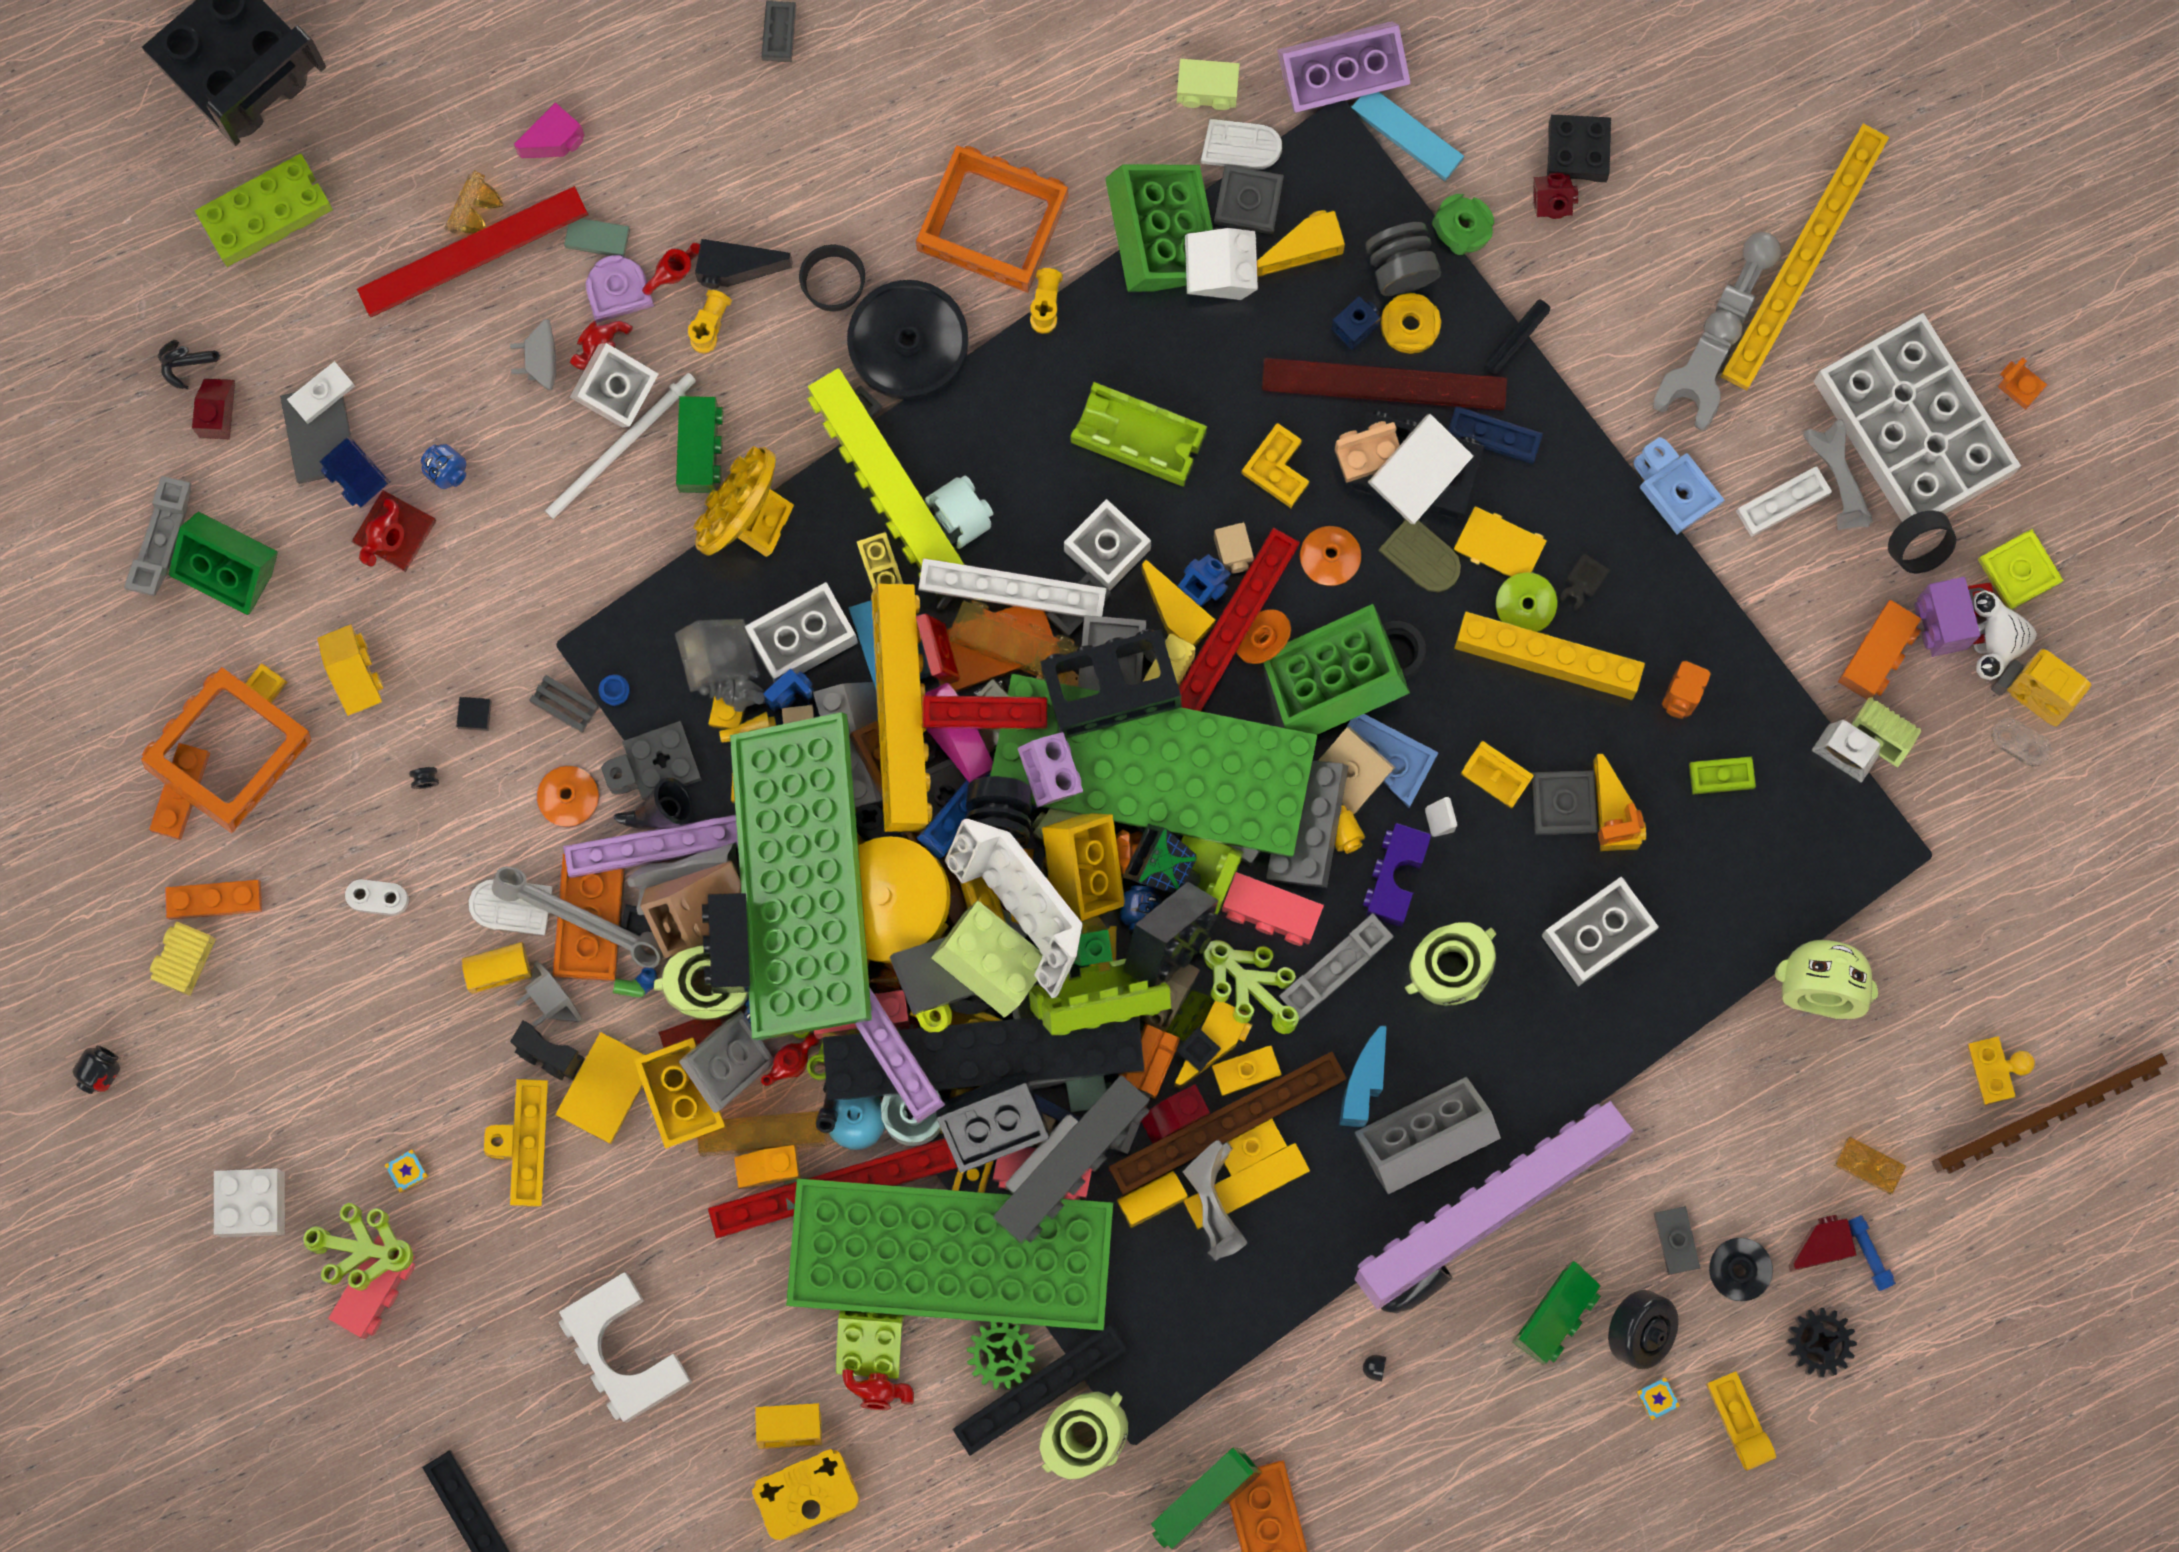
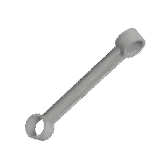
M506 866L496 871L492 892L499 899L504 901L522 899L630 950L633 960L644 968L657 966L663 958V954L652 932H644L638 936L526 883L525 874L517 868ZM504 882L511 883L515 886L505 884ZM641 945L651 947L656 955L647 953Z

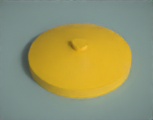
M880 837L859 845L858 853L867 959L875 962L891 963L889 957L893 953L932 942L937 938L945 925L950 909L948 878L941 863L930 851L906 838Z

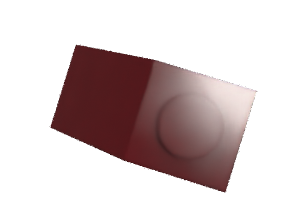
M203 379L194 399L192 429L199 438L230 440L235 380Z
M1195 1084L1149 1109L1150 1112L1141 1122L1152 1144L1208 1116L1210 1112Z
M1837 1215L1819 1218V1225L1809 1230L1790 1262V1272L1857 1256L1847 1218L1838 1220Z

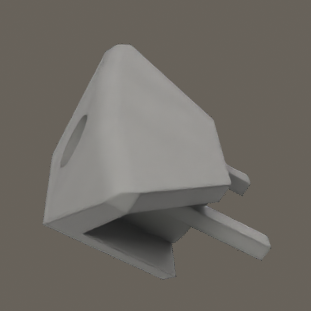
M544 319L524 340V343L510 344L511 349H525V368L511 369V374H528V380H536L547 390H552L556 379V347L550 320Z
M536 961L533 966L531 983L525 987L528 993L516 1001L518 1006L532 997L544 1013L532 1023L535 1027L547 1018L580 1022L582 1017L572 1000L556 979Z

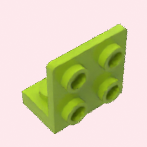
M1183 836L1181 842L1197 856V860L1192 870L1201 875V880L1197 887L1218 900L1215 911L1218 914L1225 901L1244 851L1227 844Z
M840 1310L837 1332L836 1374L842 1375L843 1369L853 1370V1376L869 1377L871 1373H881L888 1375L889 1379H898L904 1315Z

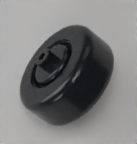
M1639 1290L1627 1296L1614 1312L1608 1331L1609 1347L1615 1358L1636 1369H1649L1660 1363L1671 1350L1678 1332L1679 1319L1674 1304L1669 1299L1649 1290Z

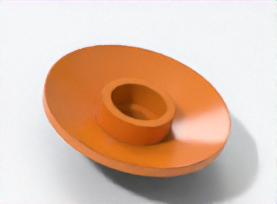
M1325 526L1314 530L1306 537L1300 550V562L1306 575L1314 582L1324 586H1337L1346 583L1356 574L1361 562V550L1357 540L1350 532L1336 526ZM1334 549L1337 552L1336 557L1329 558L1325 553L1326 550Z
M1278 610L1259 612L1236 651L1238 656L1245 662L1252 664L1262 663L1275 657L1289 640L1291 633L1289 619Z
M562 766L550 771L542 779L537 791V803L543 816L551 823L562 827H573L587 821L595 812L599 801L598 787L592 776L585 770L574 766ZM569 789L572 791L569 799L561 798L563 790Z

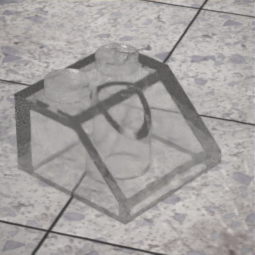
M744 619L697 620L675 633L690 691H699L701 685L710 687L711 683L717 685V682H721V685H724L728 679L737 678L739 674L748 675L749 680L759 677L750 640L745 629Z

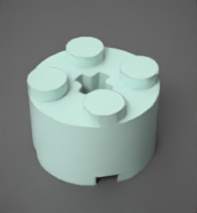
M966 475L962 478L956 477L925 498L927 507L931 508L933 506L936 512L934 518L951 544L957 541L956 548L958 549L991 528L989 517L993 515L989 504L984 499L981 501L974 493L975 487Z
M900 1095L883 1097L881 1118L887 1132L897 1142L908 1146H920L932 1141L940 1133L941 1127L936 1118V1112L918 1123L914 1117L911 1120L908 1119L906 1112L908 1107Z

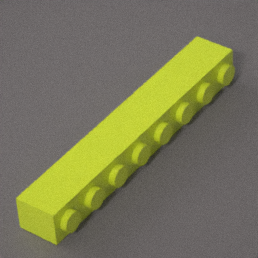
M837 368L809 385L810 397L807 398L809 405L815 414L821 412L826 421L822 424L830 438L837 437L842 446L838 449L847 464L853 462L858 470L854 473L857 481L863 489L868 487L872 492L873 497L870 500L879 514L884 512L889 519L886 525L894 539L900 537L905 547L902 548V551L910 564L916 562L921 570L924 558L964 565L841 370Z

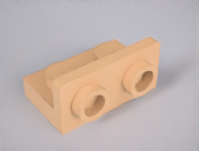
M1381 421L1369 426L1367 431L1358 434L1357 431H1350L1339 437L1335 444V452L1346 483L1375 474L1400 446L1395 433L1396 426L1394 422L1386 424L1385 421Z

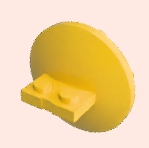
M753 446L744 458L738 456L730 467L731 473L718 491L714 489L710 492L704 503L707 509L705 513L698 517L693 526V529L697 531L695 539L697 550L709 556L723 549L736 538H739L766 557L772 554L781 535L780 531L783 525L786 524L794 504L770 489L776 463L775 453L766 447L757 448Z

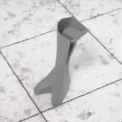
M1843 420L1835 421L1825 433L1816 432L1812 429L1804 431V438L1830 467L1838 483L1844 507L1842 513L1837 514L1838 530L1853 527H1869L1870 523L1873 522L1872 516L1845 461L1846 427Z
M736 842L711 851L695 854L677 862L650 863L636 870L629 876L627 883L629 887L634 886L640 890L637 905L638 915H644L640 904L646 888L728 861H732L738 874Z
M1219 1140L1207 1147L1183 1171L1200 1195L1203 1205L1202 1225L1211 1242V1250L1208 1254L1215 1261L1221 1257L1236 1253L1247 1244L1241 1232L1225 1212L1214 1187L1217 1173L1233 1149L1229 1143L1222 1145Z

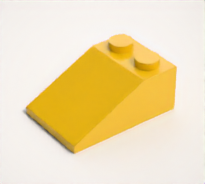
M690 1038L633 1059L665 1149L725 1127L721 1112L714 1113L679 1063V1060L698 1045L695 1038Z

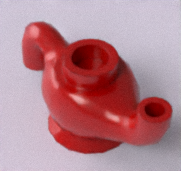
M692 243L686 252L680 249L666 251L656 265L654 276L645 284L642 292L645 295H651L660 285L675 284L684 279L691 269V260L699 254L700 244Z
M593 321L586 327L577 341V345H582L583 353L581 355L577 353L573 355L569 363L577 369L585 370L599 344L607 343L615 348L616 344L612 342L615 333L623 332L628 335L632 331L633 326L623 321H614L597 326L596 321Z
M389 498L383 504L384 508L388 509V512L370 521L365 529L367 544L361 549L359 560L370 567L376 564L377 559L374 555L376 551L386 550L393 552L401 546L404 540V528L399 524L398 504Z
M810 1033L801 1043H790L783 1046L773 1059L771 1071L761 1078V1083L764 1086H770L778 1080L794 1078L803 1074L808 1063V1049L811 1046L818 1045L820 1039H817L814 1033Z
M842 1370L845 1386L862 1399L863 1402L860 1404L862 1408L890 1410L892 1408L890 1403L895 1398L901 1399L902 1404H914V1391L909 1384H893L888 1381V1375L881 1373L869 1374V1379L856 1381L853 1377V1370Z

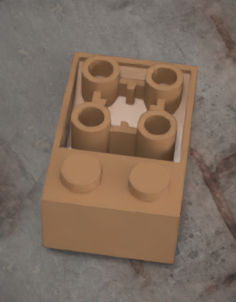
M732 861L645 889L640 907L664 958L703 944V935H709V923H702V904H708V894L741 893V881Z

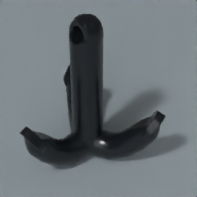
M172 340L159 350L158 359L161 362V373L164 379L172 386L188 390L189 386L183 384L173 374L172 367L214 363L220 359V354L215 350L189 353L188 348L178 347L179 342Z

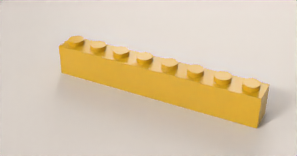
M877 584L871 593L884 831L921 832L928 822H931L932 805L927 803V792L930 790V774L925 773V762L928 760L929 748L923 739V732L926 731V728H922L921 702L922 696H925V686L923 683H920V673L923 670V655L918 654V643L921 641V635L916 621V614L919 613L920 599L918 595H915L914 584Z

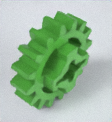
M991 1322V1329L988 1331L983 1326L979 1327L982 1333L981 1337L972 1335L971 1339L976 1345L975 1347L967 1348V1352L974 1354V1358L968 1360L967 1364L976 1365L977 1367L972 1375L976 1377L982 1374L984 1377L981 1384L984 1386L989 1381H993L995 1390L999 1388L1000 1383H1004L1007 1389H1011V1380L1014 1379L1017 1383L1021 1384L1020 1374L1023 1372L1030 1375L1031 1373L1026 1364L1035 1362L1034 1357L1028 1356V1352L1035 1349L1034 1345H1026L1025 1343L1030 1335L1025 1333L1020 1336L1018 1334L1020 1325L1018 1324L1013 1329H1009L1008 1323H1003L1002 1327H997L996 1322ZM995 1334H1006L1002 1341L992 1343L987 1340ZM1016 1341L1019 1342L1022 1348V1361L1014 1356L1013 1346ZM988 1347L997 1350L1006 1347V1354L1014 1363L1008 1360L1007 1362L1001 1360L999 1363H996V1356ZM980 1349L988 1354L989 1363L986 1369L983 1368L980 1362ZM1010 1367L1015 1370L1007 1376H995L999 1369Z

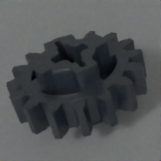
M1819 1308L1817 1316H1815L1814 1312L1810 1309L1806 1311V1320L1801 1316L1795 1318L1799 1325L1798 1327L1791 1326L1788 1328V1331L1794 1334L1793 1338L1786 1340V1344L1793 1345L1794 1350L1790 1351L1788 1356L1798 1357L1795 1363L1796 1368L1803 1365L1807 1366L1805 1374L1811 1375L1814 1370H1817L1818 1378H1823L1826 1370H1828L1831 1376L1837 1375L1836 1366L1844 1370L1848 1367L1844 1359H1853L1855 1357L1849 1351V1347L1857 1346L1856 1341L1849 1339V1336L1855 1330H1846L1844 1326L1848 1322L1847 1318L1839 1321L1836 1319L1838 1311L1834 1310L1827 1316L1825 1308ZM1821 1322L1831 1324L1837 1331L1832 1332L1824 1328ZM1808 1327L1809 1335L1806 1342L1801 1344L1803 1331ZM1819 1337L1826 1339L1833 1337V1340L1824 1345V1349L1822 1347L1809 1348L1810 1345L1815 1344L1819 1340ZM1842 1341L1841 1351L1835 1359V1348ZM1810 1353L1817 1356L1822 1364L1811 1361L1806 1354Z

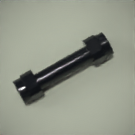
M825 1080L823 1091L826 1094L823 1108L819 1110L816 1118V1127L820 1132L830 1133L834 1130L838 1113L835 1111L837 1101L827 1100Z

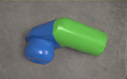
M643 968L641 973L632 981L616 978L613 994L637 998L643 997L654 988V981L658 979L656 970L653 968Z

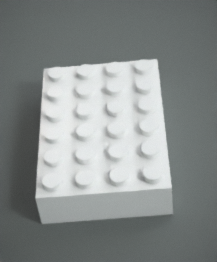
M1924 313L1822 369L1813 381L1837 420H1843L1847 436L1902 522L1910 516L1923 511L1934 510L1946 514L2012 477L2021 467Z

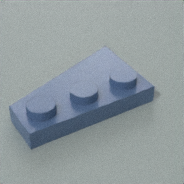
M1365 714L1351 719L1347 727L1350 726L1395 766V769L1383 782L1410 808L1438 752Z

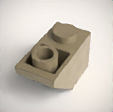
M1190 964L1185 968H1179L1170 981L1166 983L1170 987L1171 1009L1160 1011L1156 1015H1140L1139 1019L1150 1026L1167 1032L1200 970Z

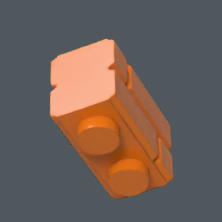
M1688 661L1681 662L1672 677L1669 689L1662 702L1663 708L1667 709L1666 712L1669 715L1683 719L1684 716L1687 717L1692 714L1700 702L1704 692L1703 689L1706 687L1711 675L1709 670Z
M1145 1024L1143 1031L1140 1030L1144 1072L1118 1075H1122L1138 1090L1150 1094L1151 1098L1156 1099L1179 1045L1180 1038Z

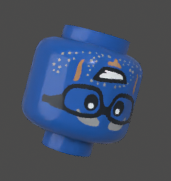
M447 444L432 445L421 457L422 474L441 489H447L451 486L457 487L466 478V459Z
M1131 886L1129 891L1124 892L1125 902L1124 906L1120 909V920L1124 924L1129 925V931L1133 932L1135 924L1162 903L1161 897L1155 893L1154 888Z

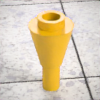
M767 712L740 724L739 727L719 731L721 742H729L730 735L776 726L774 716L768 717Z

